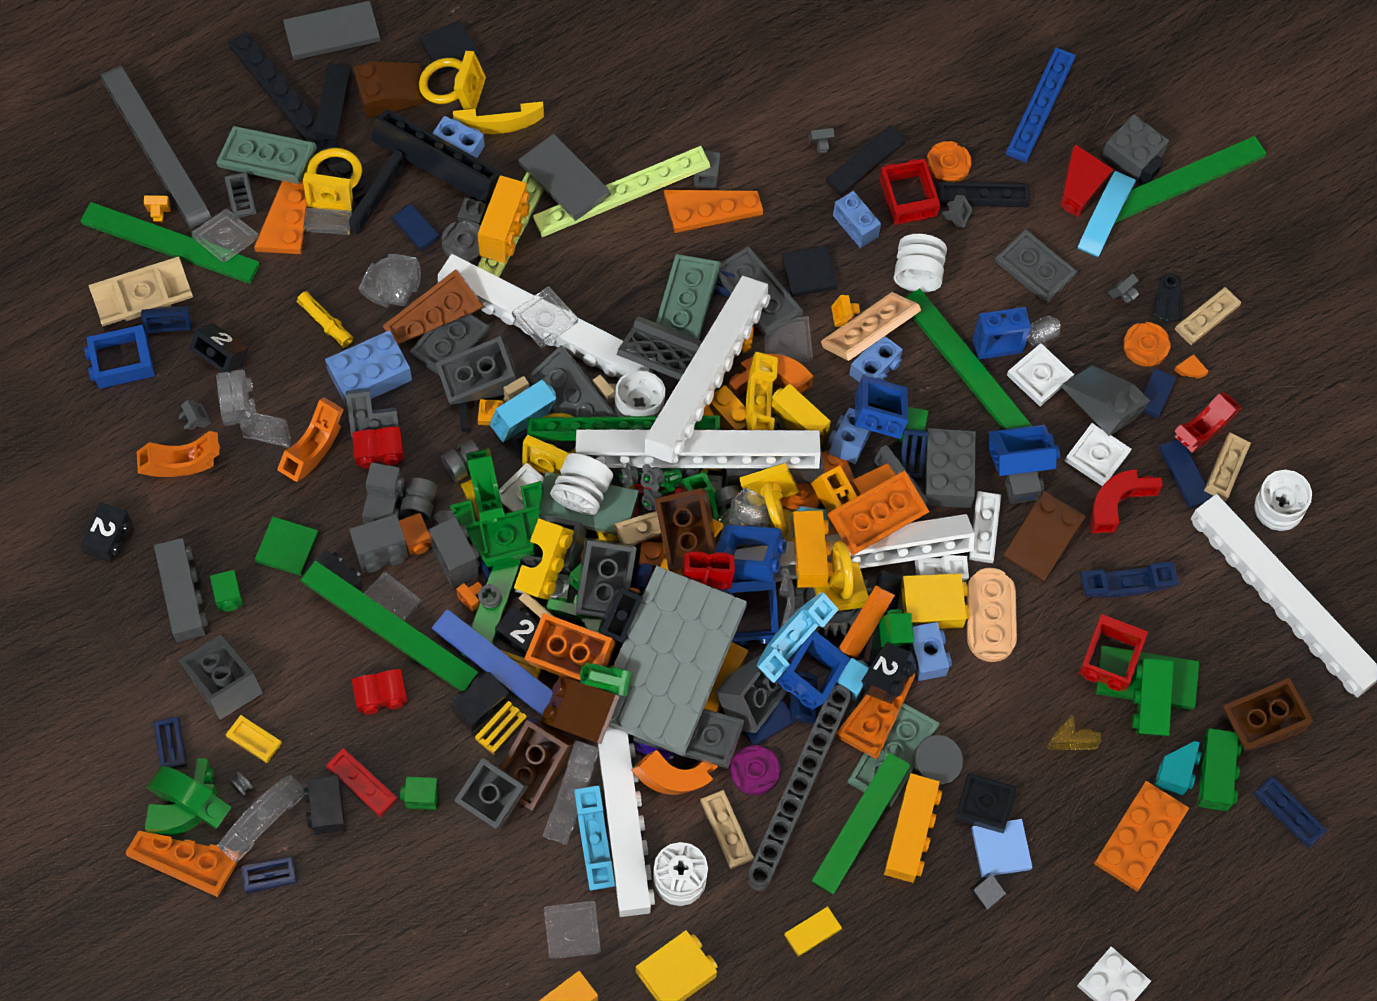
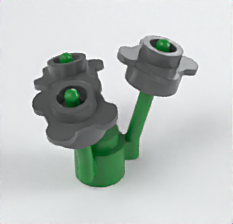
M628 462L625 463V468L619 469V480L623 483L624 488L637 484L638 477L641 476V485L645 488L643 490L642 503L647 510H652V512L657 511L654 499L675 491V485L682 482V474L679 468H651L649 464H645L642 467V471H637V468L630 466ZM660 486L665 487L661 492L658 491Z

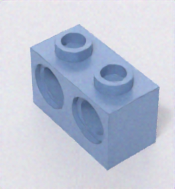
M444 116L432 133L478 158L485 147L484 134L476 128H469L454 118L450 119Z
M854 191L835 202L834 218L860 249L879 237L881 223Z
M884 336L859 355L851 364L849 375L859 383L862 375L885 381L888 377V372L891 369L895 371L901 364L903 349ZM885 353L888 354L890 357L885 358L882 357L880 354ZM872 369L875 371V373L871 374L866 372L865 370Z
M849 407L846 415H840L836 425L838 430H833L828 443L832 445L829 454L856 464L871 431L855 427V409Z

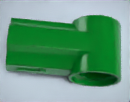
M586 662L581 668L579 676L581 679L580 683L626 696L632 672L613 666L608 668Z

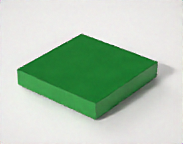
M272 516L255 561L259 564L302 576L319 532L318 530Z

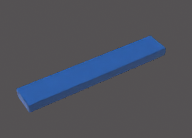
M1055 47L1011 140L1006 155L1027 163L1076 55Z
M447 609L433 625L432 630L485 672H490L503 686L543 716L544 709L552 697V690Z

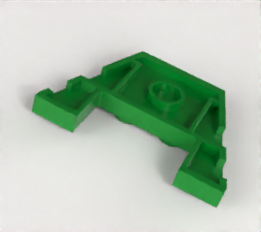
M542 481L520 486L525 508L504 514L505 517L500 518L496 522L477 521L471 500L450 505L460 524L463 523L469 535L468 538L475 545L487 567L535 555L536 544L530 541L538 518L540 519L544 491Z

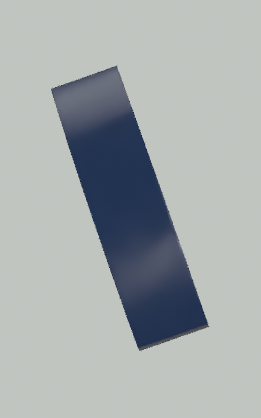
M1173 561L1150 564L1147 568L1113 572H1105L1104 569L1080 572L1084 594L1088 597L1111 598L1132 596L1164 590L1179 584Z

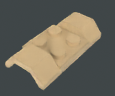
M179 256L89 285L102 327L124 319L129 321L141 317V310L167 308L171 307V304L193 297Z

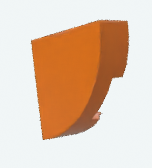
M1194 354L1175 367V371L1181 376L1202 378L1209 372Z

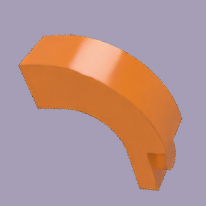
M767 354L778 358L777 378L773 383L783 388L791 384L801 394L812 387L813 375L801 363L784 355ZM753 357L743 361L740 366V373L735 374L729 381L728 388L736 397L747 390Z
M325 397L320 399L308 429L296 444L284 450L277 470L296 482L306 477L319 464L333 444L341 428V425L338 423L344 409Z
M208 431L196 441L180 446H166L149 442L137 451L138 473L156 477H175L205 471L214 466V458L219 455L218 433Z
M655 750L648 753L631 771L649 788L663 794L679 795L708 784L713 780L709 773L718 766L698 760L689 770L677 769L671 766Z

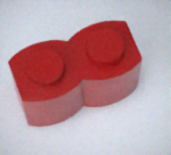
M385 427L377 430H361L352 433L354 458L357 466L370 468L371 463L396 465L399 461L404 460L400 427Z
M698 551L685 553L681 571L682 576L714 589H729L732 586L735 571L734 556L722 552L710 555Z
M401 669L388 670L352 679L356 706L359 713L363 712L365 715L375 714L378 712V709L388 707L391 710L398 709L408 702Z

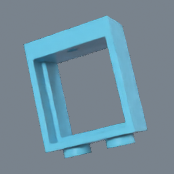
M542 379L496 408L490 421V426L500 440L504 443L528 428V418H542L548 415L556 400L554 389L549 384L546 385Z

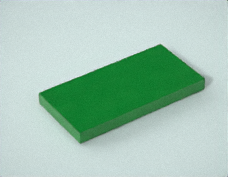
M1101 646L1098 668L1124 677L1133 651ZM1141 652L1137 664H1140L1141 659L1174 661L1171 707L1194 710L1199 661ZM1135 670L1126 691L1112 690L1107 684L1097 681L1095 694L1133 700L1134 689H1138L1139 679H1135Z

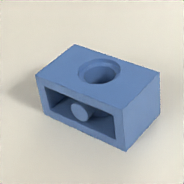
M938 622L913 626L914 643L909 644V649L917 665L915 670L917 680L922 681L946 676L949 667L952 666L949 652L945 653L943 644L946 643L943 629L939 630ZM932 648L936 654L929 655L924 649Z

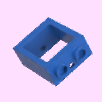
M1026 307L979 314L972 338L978 360L1023 353L1031 329Z
M143 325L86 337L88 346L84 347L87 361L91 360L92 367H88L91 381H96L99 389L155 376L148 339ZM133 341L137 342L141 363L106 371L100 370L97 349Z
M862 375L855 392V427L900 439L908 422L907 387ZM868 403L896 410V413L868 406Z
M1045 425L989 432V453L999 476L1056 469V459H1060V451L1058 445L1054 444L1053 434L1048 432Z
M724 525L716 547V553L722 552L734 556L738 544L768 546L763 561L734 559L735 571L733 579L773 582L775 573H778L780 570V558L786 552L787 542L786 539H783L781 529Z
M773 579V582L733 580L731 588L725 589L730 591V595L736 592L768 590L770 629L736 632L732 642L737 645H748L751 640H759V643H769L779 631L775 579Z
M814 630L787 661L790 664L789 667L776 681L784 690L796 696L804 706L813 710L825 703L850 658ZM805 651L831 670L820 691L816 690L794 672Z

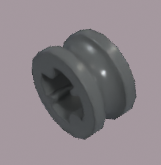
M488 584L483 586L478 592V598L483 607L493 609L500 605L502 596L496 586ZM489 591L496 595V598L492 597L493 601L491 602L484 598V595L487 596Z
M237 771L235 773L236 777H230L228 780L244 796L246 794L245 791L247 789L251 790L253 786Z

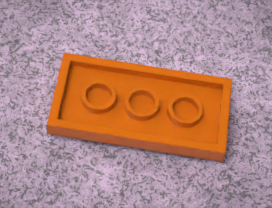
M904 470L832 510L827 515L848 547L849 552L854 556L930 511Z
M1145 781L1094 864L1138 892L1186 815L1189 807L1148 781Z

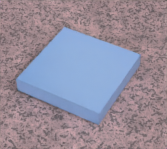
M1022 819L1007 821L1004 834L972 826L971 829L981 877H984L987 873H991L994 876L1032 869Z

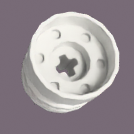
M911 234L900 239L899 251L897 253L898 260L894 272L895 282L900 287L909 291H916L920 288L923 292H931L940 288L943 281V266L947 252L945 243L934 236L926 234Z
M641 370L628 372L622 376L616 385L614 411L618 417L659 416L665 401V387L662 380L653 373Z
M576 453L568 454L560 470L562 476L557 477L556 485L552 487L550 494L556 502L572 511L594 515L600 508L599 504L604 499L602 493L608 490L613 473L606 465L589 456Z
M1280 470L1270 474L1263 482L1255 499L1254 509L1257 518L1263 525L1272 530L1284 531L1297 526L1311 503L1312 490L1310 484L1304 476L1295 471ZM1279 502L1283 503V507L1279 506Z
M683 842L673 843L662 849L656 857L653 882L655 890L661 899L672 905H688L699 899L705 890L708 873L707 861L700 849L692 844ZM678 867H683V875H678Z

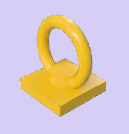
M465 51L463 61L456 58H442L429 64L420 76L419 89L423 97L432 103L446 104L459 99L464 110H476L486 76L475 52ZM443 67L457 68L459 72L455 77L453 92L437 95L429 90L428 80L435 71Z
M329 148L320 151L310 160L307 173L304 174L303 178L307 207L352 214L354 208L352 188L358 184L362 176V165L355 154L342 148ZM341 157L351 163L353 174L350 179L318 175L316 174V169L327 158Z
M552 413L542 418L573 416L565 413ZM527 435L523 441L522 466L528 463L543 476H545L546 472L561 475L560 470L566 456L576 453V447L570 452H566L550 443H545Z
M786 463L740 477L741 486L751 504H766L774 528L781 529L783 538L788 535V525L780 498L799 493L798 486Z
M838 540L833 544L831 553L832 577H828L827 587H814L815 594L818 595L823 592L839 609L838 611L863 608L869 596L859 563H852L848 547L843 541Z

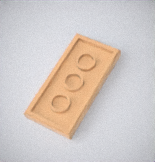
M891 292L824 338L821 344L824 349L849 361L920 312V306L918 303Z

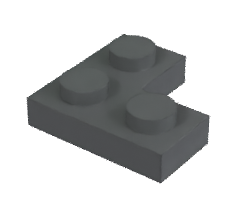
M370 388L346 391L351 437L352 433L356 431L399 427L397 408L372 410Z

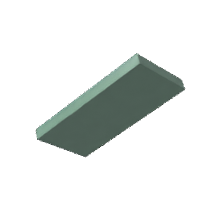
M233 126L216 164L219 168L301 184L317 146L314 142Z
M676 254L656 323L700 340L719 275L720 261Z
M550 472L545 473L541 515L581 522L585 529L617 535L614 528L615 523L633 518L639 498L638 490L609 485L608 490L602 493L604 499L599 504L598 512L594 515H586L572 511L552 498L550 494L552 487L556 485L557 477L562 475Z
M903 703L878 759L876 760L864 753L847 783L865 793L888 753L895 755L911 766L887 805L892 807L908 780L910 773L915 768L913 757L916 747L925 738L933 736L940 723Z

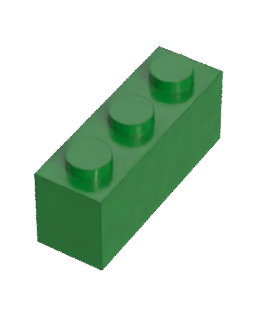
M1141 659L1140 664H1136L1135 679H1139L1138 689H1134L1133 702L1137 704V714L1133 713L1132 728L1136 729L1135 734L1169 736L1174 661Z
M1209 728L1204 734L1197 807L1228 811L1233 804H1236L1238 790L1234 789L1235 780H1238L1240 766L1236 765V760L1240 756L1242 744L1238 742V736L1235 732Z

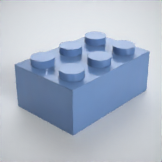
M390 330L325 359L328 373L346 407V391L370 388L372 399L412 381L410 367Z

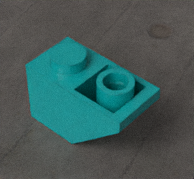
M1194 741L1165 756L1159 765L1154 786L1179 795H1184L1188 788L1192 789L1196 775L1192 774L1193 768L1198 766L1201 758V752L1198 751L1200 742Z

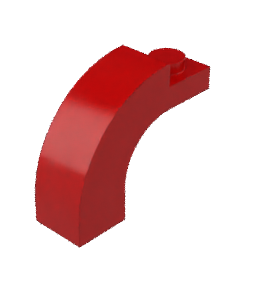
M1226 392L1219 393L1193 420L1180 424L1174 431L1177 434L1175 437L1193 453L1217 435L1237 415L1242 407Z
M1137 470L1124 471L1110 478L1099 490L1091 508V533H1115L1119 525L1118 503L1129 497L1158 496L1162 488V479L1154 478L1153 476L1138 478Z

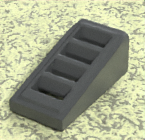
M247 172L224 177L234 219L257 214ZM241 186L246 187L242 189L232 190V188H237ZM246 192H247L246 195H241V196H237V197H234V196H233V195H236V194H241V193H246ZM246 199L249 200V201H247V202L235 204L236 201H241V200H246ZM250 206L249 209L237 211V208Z

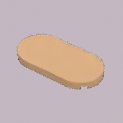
M984 568L976 572L970 578L967 585L966 605H969L970 617L967 619V642L975 656L984 661L997 662L1007 658L1016 645V590L1014 582L1003 571L996 568Z

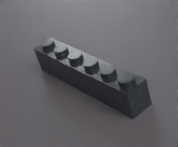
M389 109L375 119L371 141L391 152L395 150L401 152L403 159L433 174L438 179L451 184L458 190L469 194L478 201L486 203L491 199L498 179L502 175L501 171Z

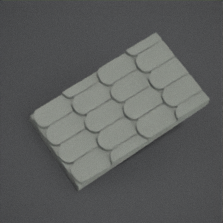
M656 566L643 594L637 614L613 667L631 671L632 675L626 696L617 695L620 697L609 726L684 757L746 609V601Z

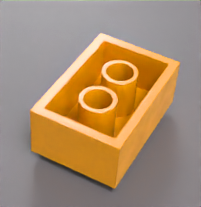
M500 175L478 232L480 257L506 264L508 257L513 256L516 243H514L516 236L520 237L523 229L522 219L523 217L527 218L530 210V204H528L530 193L527 192V183Z

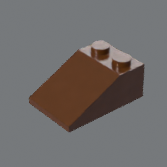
M374 61L353 66L355 82L366 118L381 115L387 109L394 112L430 103V101L423 97L419 89V79L423 72L420 63Z
M699 488L654 499L669 571L682 569L685 553L693 551L704 552L709 555L716 553L713 515L707 490Z
M1044 491L1003 557L1045 582L1081 528L1086 516Z
M559 676L558 681L553 686L550 702L544 709L541 723L601 744L620 696Z
M1290 677L1222 706L1245 751L1282 741L1308 730L1313 722Z
M537 718L525 721L500 767L529 786L519 800V803L532 811L535 810L561 773L577 746L576 742L552 727L541 723L542 721Z

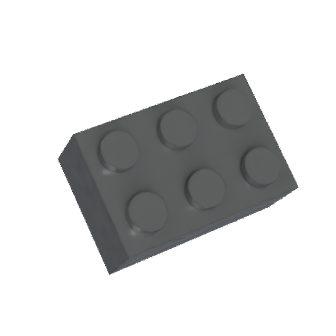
M928 428L923 494L928 499L927 506L971 508L975 497L976 431Z

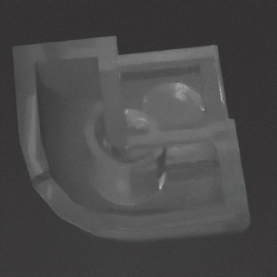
M388 254L387 258L381 259L376 264L371 263L358 289L367 299L380 306L388 308L389 304L405 307L412 291L417 292L420 285L421 268L419 261L415 257Z
M746 487L731 500V507L717 519L723 525L770 528L773 524L765 498ZM738 544L737 546L748 548L752 545Z

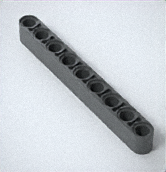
M119 65L100 74L105 88L188 227L192 229L211 220V215L123 67Z
M834 686L823 704L753 860L748 875V884L753 890L763 891L771 883L836 732L847 711L850 692L844 686ZM840 696L845 702L838 704L832 698ZM827 717L832 718L835 724L826 725L823 719ZM821 739L825 742V746L817 747L813 741ZM805 761H812L816 767L807 769L803 763ZM795 783H802L806 789L804 791H797L793 785ZM792 805L796 808V812L787 813L783 807ZM782 827L785 829L786 834L778 836L773 832V829ZM770 849L777 856L769 859L764 856L763 852ZM762 872L765 874L766 880L757 881L754 879L753 874Z

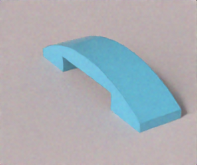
M1117 171L1113 173L1077 249L1099 257L1109 233L1136 181L1135 179Z
M823 592L816 595L795 612L779 629L763 651L756 666L772 683H775L789 667L790 664L787 662L789 658L818 626L823 628L839 609Z
M599 786L574 789L589 889L592 891L615 887Z

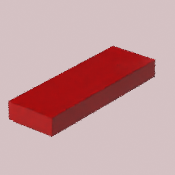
M344 748L325 765L333 775H338L340 781L379 817L398 800L386 786Z

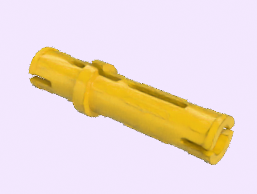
M307 291L298 296L297 303L324 328V332L327 335H331L343 348L353 342L354 337L343 328L341 321L332 317Z

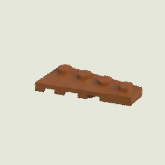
M455 269L384 324L383 328L386 332L390 330L397 345H400L483 309L485 306L461 273Z

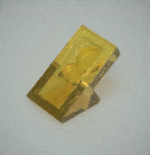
M1072 714L1051 737L1047 750L1097 749L1101 743V733L1093 732L1090 729H1083L1075 733L1074 714Z

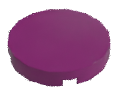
M759 745L746 746L739 750L734 756L730 767L731 779L735 786L742 792L754 796L765 794L772 790L778 782L781 770L779 760L774 752Z

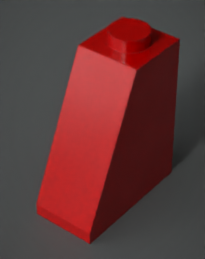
M1075 145L1069 159L1060 206L1066 212L1074 214L1079 218L1109 182L1113 169Z

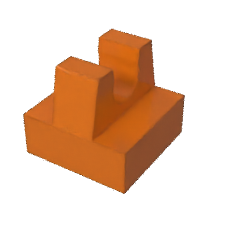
M479 582L469 588L465 583L456 588L457 597L473 615L477 612L480 604L478 592L483 586Z

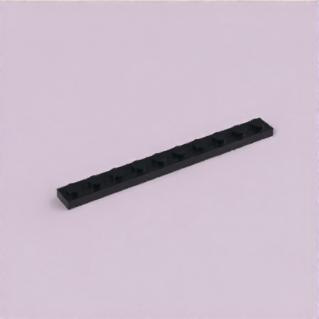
M248 32L228 43L229 48L303 140L316 144L315 155L325 149L341 148L334 140L313 137L317 117ZM330 157L322 161L333 177L350 179L353 174L351 163L344 158ZM363 174L358 184L352 188L353 202L355 204L364 198L372 186Z

